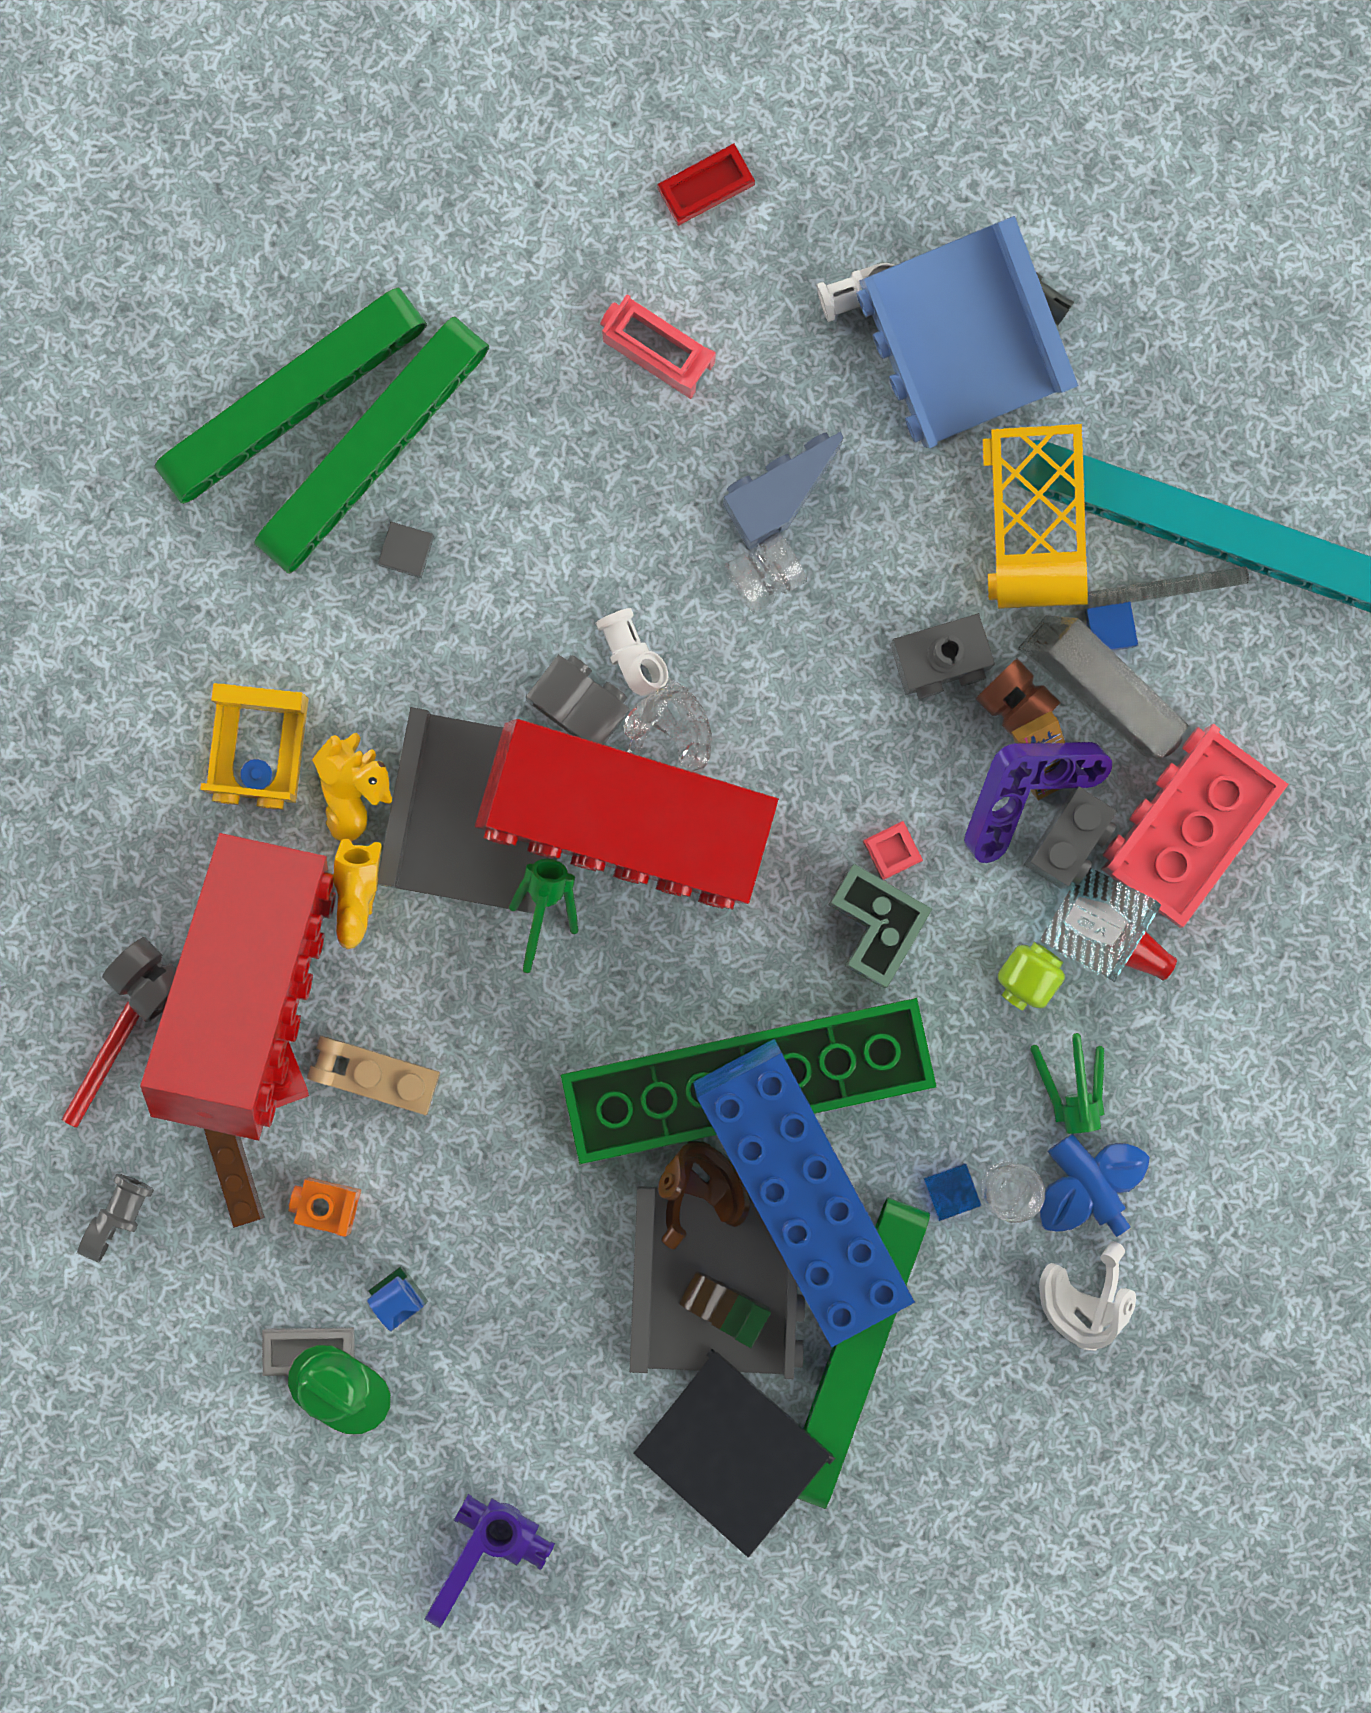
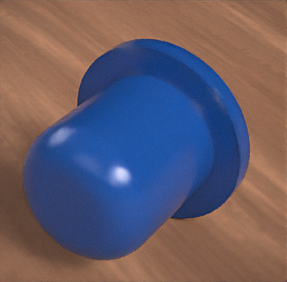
M250 760L241 769V781L247 788L262 790L270 784L272 770L263 760Z

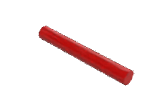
M129 1001L126 1003L61 1119L73 1127L78 1128L140 1017L129 1006Z

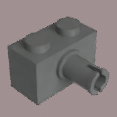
M979 613L894 638L890 644L905 695L916 692L918 699L939 694L944 691L942 684L958 679L961 686L986 679L985 671L990 670L995 665Z

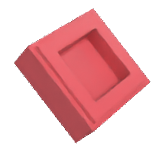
M904 821L863 840L882 880L923 861Z

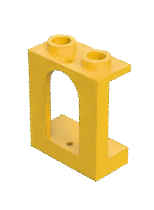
M213 683L211 701L216 704L207 784L201 783L200 790L213 794L212 802L239 805L240 797L257 799V807L283 810L284 802L296 803L309 698L301 692ZM241 708L284 713L277 772L274 781L263 790L243 788L234 777L233 767Z

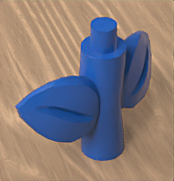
M1074 1134L1067 1136L1047 1151L1069 1177H1062L1051 1183L1043 1193L1040 1218L1045 1230L1055 1232L1072 1230L1085 1223L1091 1214H1093L1100 1226L1106 1223L1116 1237L1131 1228L1121 1213L1126 1207L1117 1193L1130 1192L1143 1180L1150 1160L1146 1152L1126 1143H1114L1104 1147L1094 1158Z

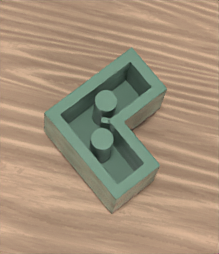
M856 864L849 868L828 904L830 907L867 927L845 967L882 988H888L932 911V908Z

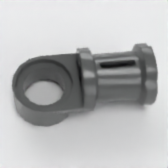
M116 1174L114 1178L116 1187L106 1209H100L98 1216L94 1217L82 1237L77 1254L99 1263L108 1249L107 1239L112 1240L117 1228L135 1232L138 1226L135 1221L145 1197L152 1195L154 1191L152 1187L132 1177Z

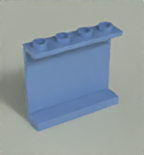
M1015 216L859 280L862 290L857 291L856 295L865 317L872 315L879 332L873 334V339L881 358L889 357L895 374L889 376V380L898 401L905 399L911 416L906 417L905 421L915 443L921 440L924 447H934L938 445V441L1053 393H1063L1079 386Z

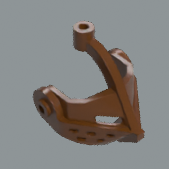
M688 1141L665 1167V1171L660 1178L659 1195L668 1200L666 1209V1226L668 1230L661 1240L670 1249H676L687 1235L686 1231L680 1226L679 1219L684 1193L706 1200L714 1207L720 1220L727 1225L737 1227L748 1216L750 1201L747 1190L737 1171L721 1152L706 1142ZM694 1163L699 1165L710 1176L708 1182H705L692 1169Z

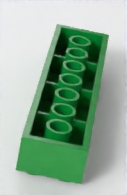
M911 998L561 1074L579 1165L717 1135L697 1099L694 1082L775 1039L814 1114L936 1088L937 1085L918 999Z

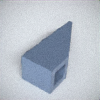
M827 432L822 433L804 445L806 451L792 459L789 454H785L773 460L765 467L768 471L767 473L754 480L750 476H745L727 488L729 494L724 496L723 506L749 550L788 529L841 448L844 438L841 432L829 437Z

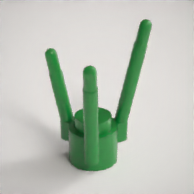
M540 859L534 864L526 865L525 876L509 905L510 911H516L527 892H529L532 900L536 903L523 964V972L527 974L532 969L546 907L555 905L564 895L570 932L577 934L579 931L573 892L575 876L568 873L565 865L554 859Z
M1079 1033L1072 1035L1077 1094L1065 1096L1066 1104L1063 1105L1039 1047L1032 1045L1030 1050L1053 1105L1055 1122H1064L1066 1133L1068 1134L1086 1133L1101 1129L1100 1116L1105 1115L1102 1100L1104 1048L1097 1046L1095 1050L1092 1095V1093L1087 1092L1081 1035Z

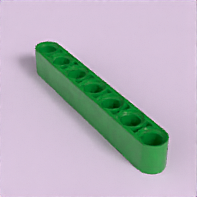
M394 288L386 292L167 451L155 463L156 471L180 503L185 504L196 499L418 337L427 327L426 321L401 288Z
M457 317L450 318L257 535L254 545L286 573L290 574L299 568L484 359L489 350V345Z
M887 1197L875 1228L907 1286L929 1223L930 1212ZM897 1313L832 1347L803 1428L830 1451L836 1459L831 1465L826 1463L798 1497L799 1500L823 1509L827 1508Z

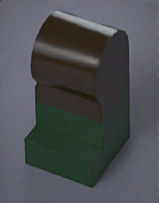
M699 1271L695 1272L679 1301L682 1307L711 1322L712 1326L732 1336L736 1341L750 1349L771 1314L770 1307Z

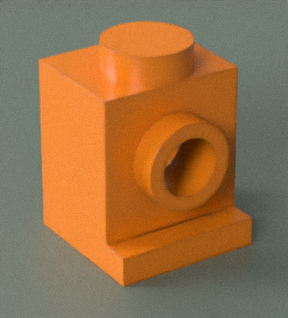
M309 1177L304 1179L303 1187L294 1186L288 1211L296 1213L294 1224L346 1237L352 1231L361 1189ZM317 1198L325 1199L329 1204V1210L325 1215H319L314 1211L313 1204Z

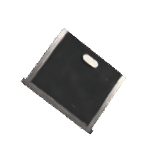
M711 1349L706 1355L709 1357L708 1361L633 1454L749 1558L826 1463L831 1465L836 1458L725 1358Z

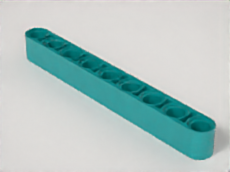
M1033 440L1032 442L1038 445L1041 440ZM1049 442L1041 448L1060 467L1074 453L1070 449ZM1030 446L1026 457L1034 450ZM1037 453L1021 470L1020 475L1039 491L1057 470ZM1083 454L1085 512L1371 613V556ZM1074 460L1064 470L1073 479ZM1060 474L1042 495L1069 505L1075 499V487ZM1019 479L1017 480V485L1026 491L1032 492Z

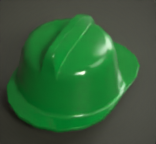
M316 1345L305 1349L294 1359L289 1370L288 1387L293 1400L310 1417L344 1434H363L375 1429L385 1420L390 1409L391 1393L386 1381L376 1371L347 1352L332 1345Z

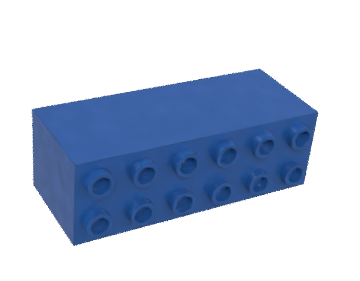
M775 1039L696 1080L694 1087L700 1105L830 1346L833 1347L915 1303Z

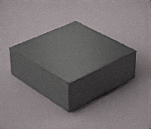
M390 522L378 565L422 578L434 535Z

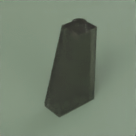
M1046 615L1019 646L1018 649L1143 756L1161 760L1163 757L1172 754L1180 746L1183 740L1181 735L1187 730L1189 725L1078 618Z

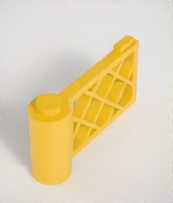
M1082 424L991 429V438L983 439L984 466H993L996 573L988 574L989 600H997L998 609L1088 605ZM1073 434L1074 453L1061 467L1041 450L1053 435ZM1047 435L1038 445L1027 437ZM1020 437L1034 449L1016 470L1001 457V438ZM1037 453L1057 470L1039 491L1019 474ZM1073 460L1074 479L1064 471ZM1002 465L1012 473L1003 484ZM1060 474L1075 487V499L1063 512L1042 495ZM1015 477L1035 494L1018 514L1014 513L1003 502V490ZM1038 498L1058 515L1041 536L1021 519ZM1074 506L1076 525L1066 517ZM1003 509L1014 518L1005 529ZM1061 520H1064L1076 531L1077 551L1057 552L1044 539ZM1016 522L1037 539L1024 554L1005 555L1004 536ZM1040 543L1050 551L1048 553H1032Z

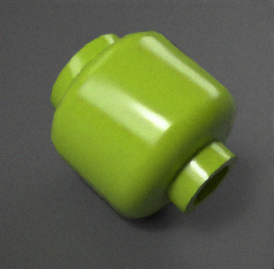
M1035 941L1031 947L1024 944L1018 945L998 972V980L1006 988L1001 996L1022 1011L1027 1005L1039 1009L1044 1008L1065 980V974L1060 968L1064 962Z

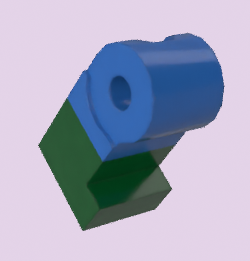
M402 1265L368 1290L371 1294V1297L367 1299L369 1306L390 1332L422 1309L428 1302Z

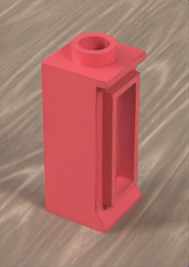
M629 295L624 297L620 305L615 302L612 303L601 320L600 325L604 327L602 330L604 343L690 399L695 394L696 383L706 368L711 370L715 364L716 352L702 346L632 300ZM632 317L690 354L681 369L623 331Z

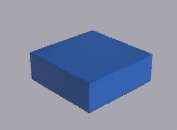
M1131 602L1088 608L1084 611L1092 654L1138 646Z

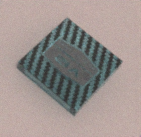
M1090 868L1079 885L1075 883L1072 885L1039 941L1057 953L1115 982L1161 907V904L1155 899Z

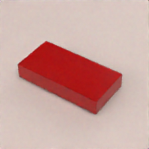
M735 143L658 183L657 188L679 226L753 187L755 179Z

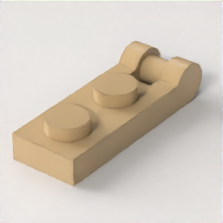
M320 1035L316 1049L320 1050L315 1066H310L307 1079L416 1113L428 1115L441 1072ZM337 1055L349 1058L345 1075L332 1071Z

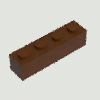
M204 1129L233 1228L265 1218L241 1137Z

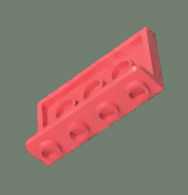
M1215 724L1206 727L1204 731L1197 727L1182 746V749L1187 754L1179 765L1176 766L1170 763L1155 783L1161 788L1151 802L1145 798L1137 806L1129 818L1134 823L1133 827L1125 838L1118 834L1102 855L1108 861L1101 870L1120 884L1127 885L1125 888L1129 891L1132 890L1131 888L1135 889L1134 893L1136 896L1140 895L1139 892L1145 894L1143 901L1149 904L1147 902L1150 899L1149 897L1153 898L1151 907L1179 928H1183L1289 785L1219 733L1220 728Z

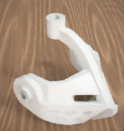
M1110 1242L1100 1257L1102 1262L1106 1264L1105 1283L1100 1298L1079 1292L1070 1284L1066 1269L1054 1263L1048 1264L1041 1275L1039 1290L1044 1313L1054 1328L1079 1348L1096 1351L1098 1348L1111 1344L1120 1331L1129 1323V1319L1133 1314L1136 1304V1294L1133 1290L1121 1288L1116 1294L1115 1302L1112 1303L1119 1277L1118 1262L1125 1254L1124 1247L1117 1242ZM1076 1309L1092 1323L1091 1329L1087 1328L1074 1314ZM1110 1325L1105 1331H1102L1104 1327Z

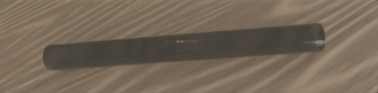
M1244 566L1088 592V605H1072L1073 612H1078L1088 608L1112 604L1133 603L1244 585L1249 583V573L1247 567Z

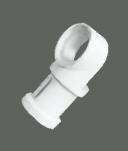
M880 263L854 271L850 278L826 285L824 282L816 284L820 303L827 321L835 320L837 314L860 307L856 295L857 291L862 290L859 280L895 265Z
M631 608L617 611L596 622L599 631H603L613 654L610 657L613 665L619 664L625 681L634 693L640 696H647L666 685L668 681L667 666L658 654L649 651L646 643H641L632 621L634 614ZM641 664L651 674L652 683L648 682L643 676L640 668Z

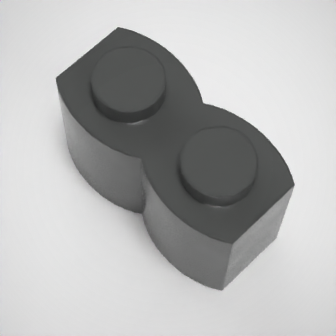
M558 654L526 695V701L570 735L604 745L629 713L630 708L624 704L627 696L609 682H606L603 687L588 677L592 670L577 657L570 655L566 660Z

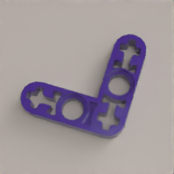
M1093 742L1015 743L1005 746L992 760L965 833V846L981 863H990L999 859L1006 853L1011 843L1030 790L1095 787L1101 784L1112 771L1113 764L1111 758L1097 743ZM1056 759H1061L1059 765L1054 770L1044 773L1047 765ZM1009 797L1008 802L1002 808L992 811L994 805L999 800Z

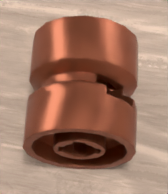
M1018 658L975 698L992 716L1001 715L1003 717L1002 726L1011 736L1012 731L1053 711L1061 703L1044 685L1035 686L1033 684L1034 675ZM1018 687L1026 696L1012 708L1004 698Z

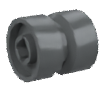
M142 937L126 948L108 966L102 978L119 995L128 994L130 996L129 1006L145 1022H150L164 1011L176 968L172 964L163 965L161 963L163 955L146 937Z

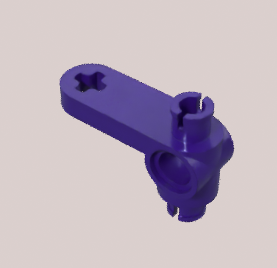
M468 1494L454 1521L467 1526L473 1532L424 1620L439 1629L441 1628L483 1552L493 1557H502L516 1566L521 1559H524L541 1570L546 1563V1558L551 1554L555 1543L549 1542L536 1534L539 1524L523 1516L511 1504L500 1503L491 1498L486 1506ZM497 1519L505 1520L511 1525L513 1534L505 1540H498L490 1534L488 1524Z

